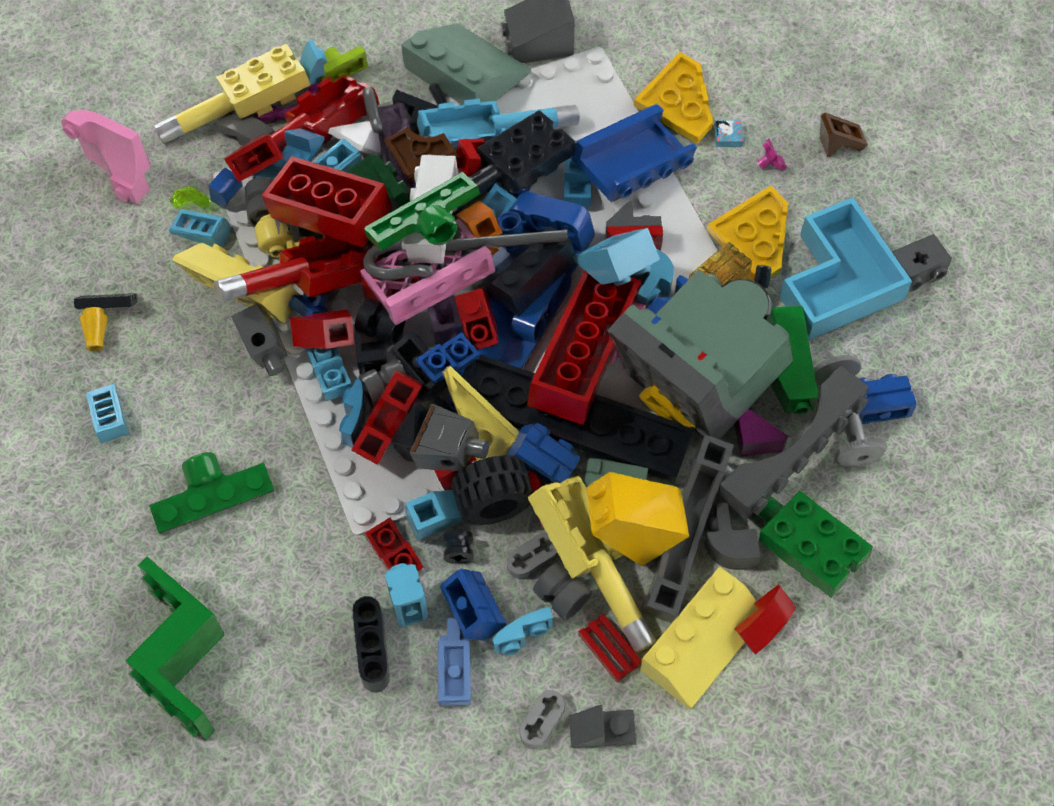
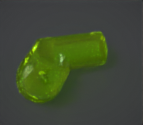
M186 186L178 188L173 192L170 203L176 208H182L184 203L193 202L205 210L210 204L211 199L195 187Z

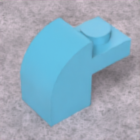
M658 249L656 250L660 260L650 265V271L640 275H635V273L630 275L632 278L641 280L642 287L637 293L636 302L645 304L646 307L656 297H660L661 294L667 297L671 293L674 267L669 257Z

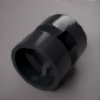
M367 297L358 310L355 320V331L369 337L377 335L378 340L395 345L403 333L406 320L395 325L380 301Z

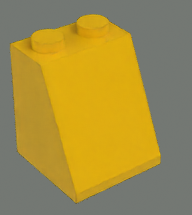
M608 472L587 487L592 535L640 566H644L689 537L682 492L678 487Z

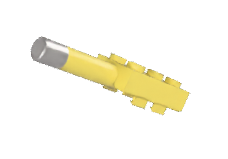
M284 44L216 77L223 92L154 125V129L162 144H165L234 110L239 119H243L255 112L260 117L273 110L271 104L280 101L284 105L296 99L294 93L310 86V82L302 65L295 59L288 45Z
M577 476L566 479L561 483L555 482L540 487L528 499L571 578L573 579L591 572L635 653H640L656 643V639L613 563L622 557L623 554L592 535L587 488L581 477Z

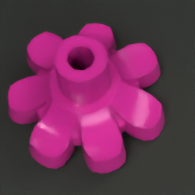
M768 139L763 144L765 156L757 160L761 169H764L772 164L777 170L781 169L783 171L787 169L782 156L777 155L772 141Z

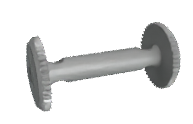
M848 355L826 359L814 368L816 384L822 385L840 366H843L855 376L861 371L862 364L859 359ZM853 413L848 418L849 422L844 428L849 444L844 445L835 454L836 462L845 467H859L870 464L881 458L887 450L885 440L883 441V439L879 438L866 439L860 416Z

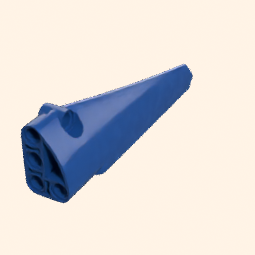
M522 191L517 197V202L511 207L509 212L501 214L497 219L503 232L501 235L534 233L548 227H552L556 231L567 230L575 255L588 249L595 237L591 216L584 207L529 191ZM520 245L498 247L499 251L493 254L495 269ZM575 262L519 317L490 298L496 318L499 344L477 350L479 354L523 369L568 294L571 286V276L578 264ZM465 368L457 372L461 377ZM449 394L447 403L458 414L456 407L451 405L452 396Z

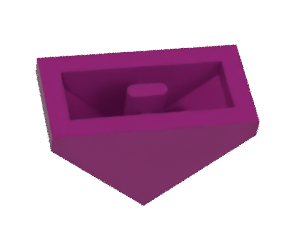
M750 409L739 417L738 421L734 424L740 456L778 453L785 449L789 436Z

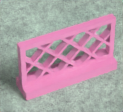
M460 219L455 220L458 225L457 231L459 230L462 234L460 239L475 238ZM484 246L480 249H471L475 251L465 257L461 256L462 250H456L454 256L445 255L444 263H451L450 265L441 270H436L438 263H431L430 267L434 271L433 275L416 283H411L413 277L405 278L404 282L373 279L365 269L360 270V272L388 311L390 319L397 325L494 273L495 267L490 250ZM398 250L377 261L375 264L382 268L403 267L397 265L399 261L405 258L408 259L406 250ZM411 262V265H418V263ZM388 288L401 290L388 298L386 297Z

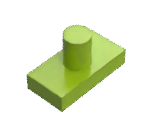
M359 45L341 55L335 47L328 48L324 52L327 63L323 64L325 76L319 77V80L321 82L330 77L333 82L343 74L351 77L368 68L366 51Z

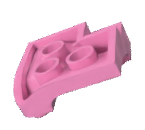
M76 110L68 112L61 120L63 132L71 139L75 140L77 138L85 157L95 162L110 175L109 179L117 198L124 202L129 200L138 204L150 190L144 174L151 167L138 132L92 111Z

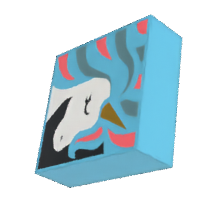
M715 120L716 147H742L743 133L741 120Z

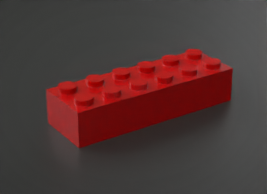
M585 270L583 271L531 381L527 406L584 425L616 351L607 330L632 304L634 305L641 280L630 277L631 280L619 286H615L614 282L602 285Z

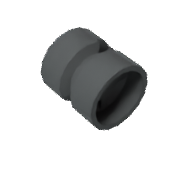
M255 178L245 185L247 220L252 227L256 226L261 217L270 214L261 195L274 180L272 178Z
M397 359L381 365L379 372L372 369L358 376L359 380L362 381L364 394L373 409L395 370L398 369L405 373Z
M561 562L551 565L539 577L533 587V592L545 603L552 602V610L564 621L571 619L587 603L592 595V591L581 580H573Z

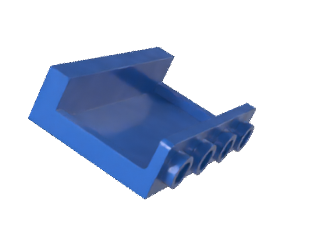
M658 104L585 136L576 142L574 156L571 157L572 161L611 203L620 198L625 199L634 191L640 188L645 189L654 181L660 178L665 179L681 168L686 169L694 161L693 156L697 146L692 143L684 147L663 126L660 119L664 110Z

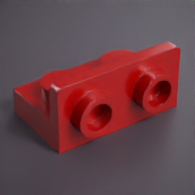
M459 139L456 149L458 174L463 172L469 177L480 169L481 157L477 153V148L485 143L484 139Z

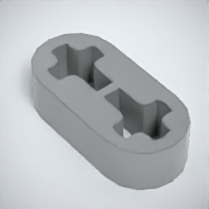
M538 534L508 555L507 570L512 577L525 579L558 557V552L549 540L548 534ZM540 543L552 544L550 553L543 550L535 554L540 551ZM531 557L526 561L525 569H522L520 566L514 568L515 559L519 558L520 561H524Z
M554 690L542 692L520 726V740L527 748L539 749L543 747L561 720L565 711V700L559 692ZM552 699L556 700L558 711L552 709L547 717L542 716L545 712V704L543 702L550 703ZM538 722L543 723L540 727V735L542 737H534L533 740L528 739L529 734L526 729L533 730Z

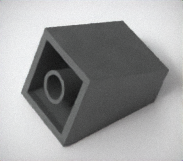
M524 0L504 10L505 21L500 22L503 37L507 36L508 40H505L506 53L512 55L514 59L521 63L574 55L575 20L569 0Z

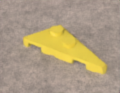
M447 366L443 371V375L458 414L472 420L479 433V439L489 442V451L486 458L506 455L512 443L515 442L519 431L451 366Z

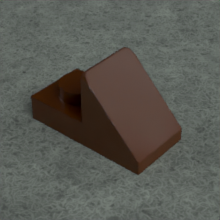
M825 112L821 115L819 136L827 157L832 156L842 146L857 151H862L868 146L859 124Z

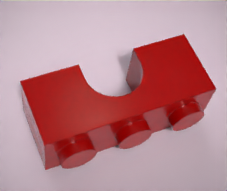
M396 369L351 451L378 465L400 422L420 391L422 383Z

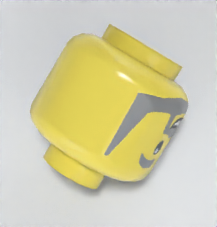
M270 214L261 217L254 228L259 250L265 254H270L272 257H280V251L287 249L286 241L293 240L290 224L273 219Z

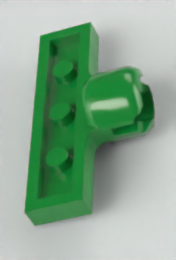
M461 172L364 227L366 236L380 251L415 232L420 233L433 245L447 244L456 235L458 228L457 223L454 221L456 218L450 211L480 195L478 185Z
M204 452L194 455L182 463V470L188 484L187 490L149 504L158 532L162 534L274 492V488L264 462L231 475H224L216 455L212 452Z

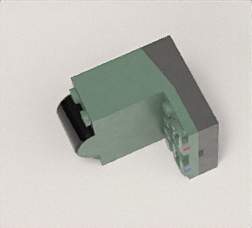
M699 269L657 314L645 307L640 310L632 304L607 330L630 378L644 389L655 385L659 389L658 392L666 397L674 408L677 405L681 407L679 409L680 413L696 426L694 428L696 432L702 437L706 434L719 440L793 361L789 334L784 328L776 324L770 296L760 284L752 280L736 279L722 286L721 282L710 273L706 275Z

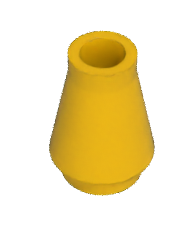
M85 308L82 310L79 320L86 342V350H103L108 316L105 315V310L102 308Z

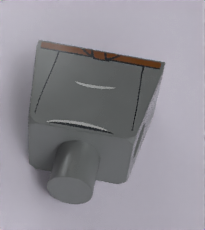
M257 303L232 315V320L250 357L260 367H265L269 376H275L283 372L284 366L281 359L287 356V352L273 319Z
M431 404L410 451V455L417 468L460 471L467 467L471 456L481 459L486 458L489 451V442L479 439V433L472 420Z

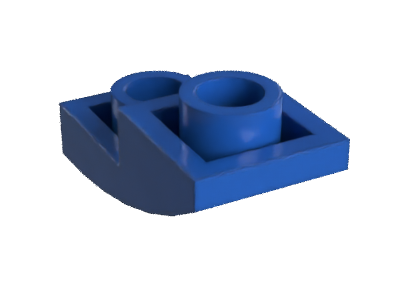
M461 332L444 345L437 344L418 357L415 362L434 384L445 379L443 371L447 366H451L456 372H459L479 359L480 354Z

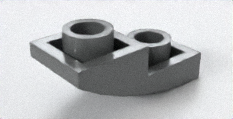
M235 111L224 115L214 123L218 133L236 136L239 144L242 146L257 136L274 133L272 128L252 116L239 119Z

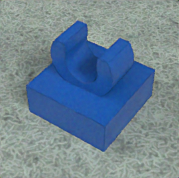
M303 292V295H293L288 304L301 316L329 312L323 306L327 301L325 294L318 295L315 299L314 296L309 297Z

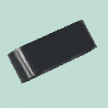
M363 596L355 601L352 609L358 670L366 690L380 692L390 682L384 620L379 602L371 596ZM371 610L376 612L370 619L361 618L362 613ZM369 640L379 641L378 645L373 649L363 647ZM374 669L383 672L375 680L367 678L368 673Z

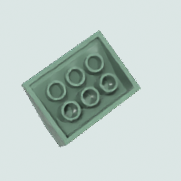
M458 23L418 31L401 44L404 68L430 85L437 83L444 94L461 105H464V100L479 98L480 102L496 101L531 73L529 67Z

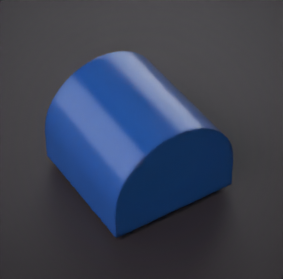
M226 167L223 168L208 185L210 199L215 204L225 207L242 188V181L238 182L232 171Z

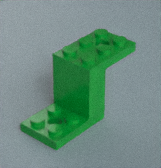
M146 556L138 564L144 575L141 580L149 588L148 592L158 602L162 603L165 601L171 607L169 610L172 614L125 660L131 668L128 675L136 682L138 688L148 697L152 696L170 717L175 716L181 723L180 725L192 737L195 738L200 734L207 740L214 733L215 729L205 714L175 686L225 634L215 615Z

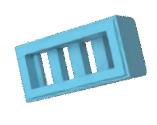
M181 209L168 231L171 234L197 243H204L210 247L214 244L223 247L232 232V227L225 217ZM187 220H191L187 228H183Z
M115 384L86 393L93 426L100 443L129 434ZM109 393L111 394V397L104 398L98 401H95L94 399L96 397L103 396ZM113 402V405L97 409L98 406ZM110 411H115V413L99 417V415ZM113 419H117V421H114V422H111V423H108V424H105V425H102V424H101V423H104V422H107V421H110V420H113Z

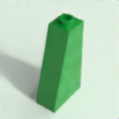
M803 306L768 308L764 319L771 325L778 324L787 331L793 361L776 378L771 386L785 413L807 414L810 411H814L819 396Z

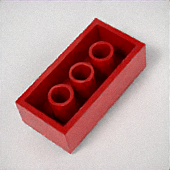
M293 156L290 157L261 195L271 218L363 248L369 240L364 227L386 216L393 207L384 183Z

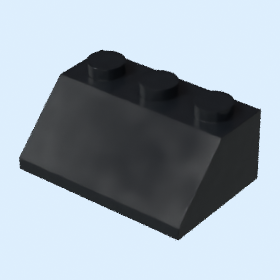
M548 227L535 232H546L556 230L552 227ZM568 238V241L520 245L495 269L494 273L490 274L478 285V288L488 291L490 298L519 317L575 263L572 257L575 253L571 240Z

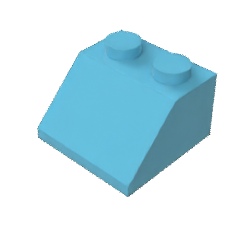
M648 228L612 236L572 256L574 262L603 285L614 282L615 286L629 282L631 280L630 275L634 273L635 275H640L650 271V265L660 260Z

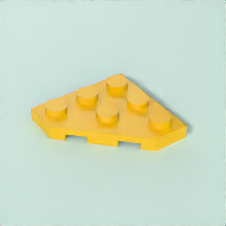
M679 52L634 99V107L641 111L658 104L664 110L660 122L696 144L713 128L714 121L709 109V98L706 85L703 82L701 64L682 52Z
M770 185L707 224L706 231L753 281L758 265L771 267V279L780 273L782 267L788 202Z

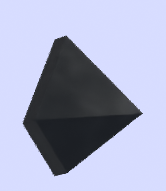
M418 392L411 407L399 424L391 443L412 449L431 404L440 407L443 399L439 396Z

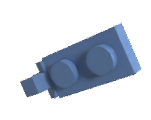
M455 617L447 618V635H440V641H438L439 706L471 705L470 640L465 639L461 635V630Z

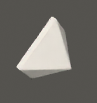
M370 121L329 129V134L340 140H347L364 153L369 155L377 154L379 157L382 154L379 135L373 132Z

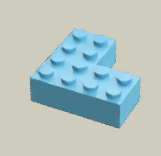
M853 197L805 216L800 236L819 265L784 279L779 298L785 307L803 306L808 340L905 300L912 280Z

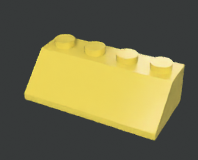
M199 243L176 254L172 259L193 279L213 289V283L216 280L263 268L261 265H257L256 268L250 266V262L238 254L234 258L229 256V252L217 244L210 247L204 243ZM294 283L234 300L248 307L257 303L271 318L284 324L293 309L288 305L293 295L300 294L293 288Z
M719 566L642 658L640 671L691 710L744 645L745 642L734 628L758 610L754 604L756 602L755 598L743 583Z

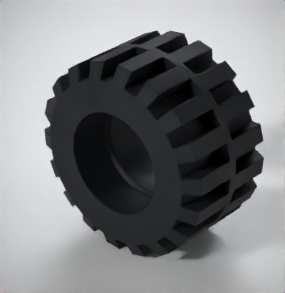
M510 455L493 456L476 461L460 470L451 482L461 519L471 525L494 524L518 515L530 506L528 497L534 493L523 461L516 456Z

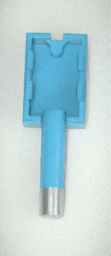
M479 98L464 100V105L455 106L454 102L439 104L438 108L420 110L418 112L417 126L421 136H436L444 133L456 151L459 139H484L486 143L538 110L500 114L496 101L480 102ZM576 105L538 109L554 122L553 128L574 126L580 122V112Z

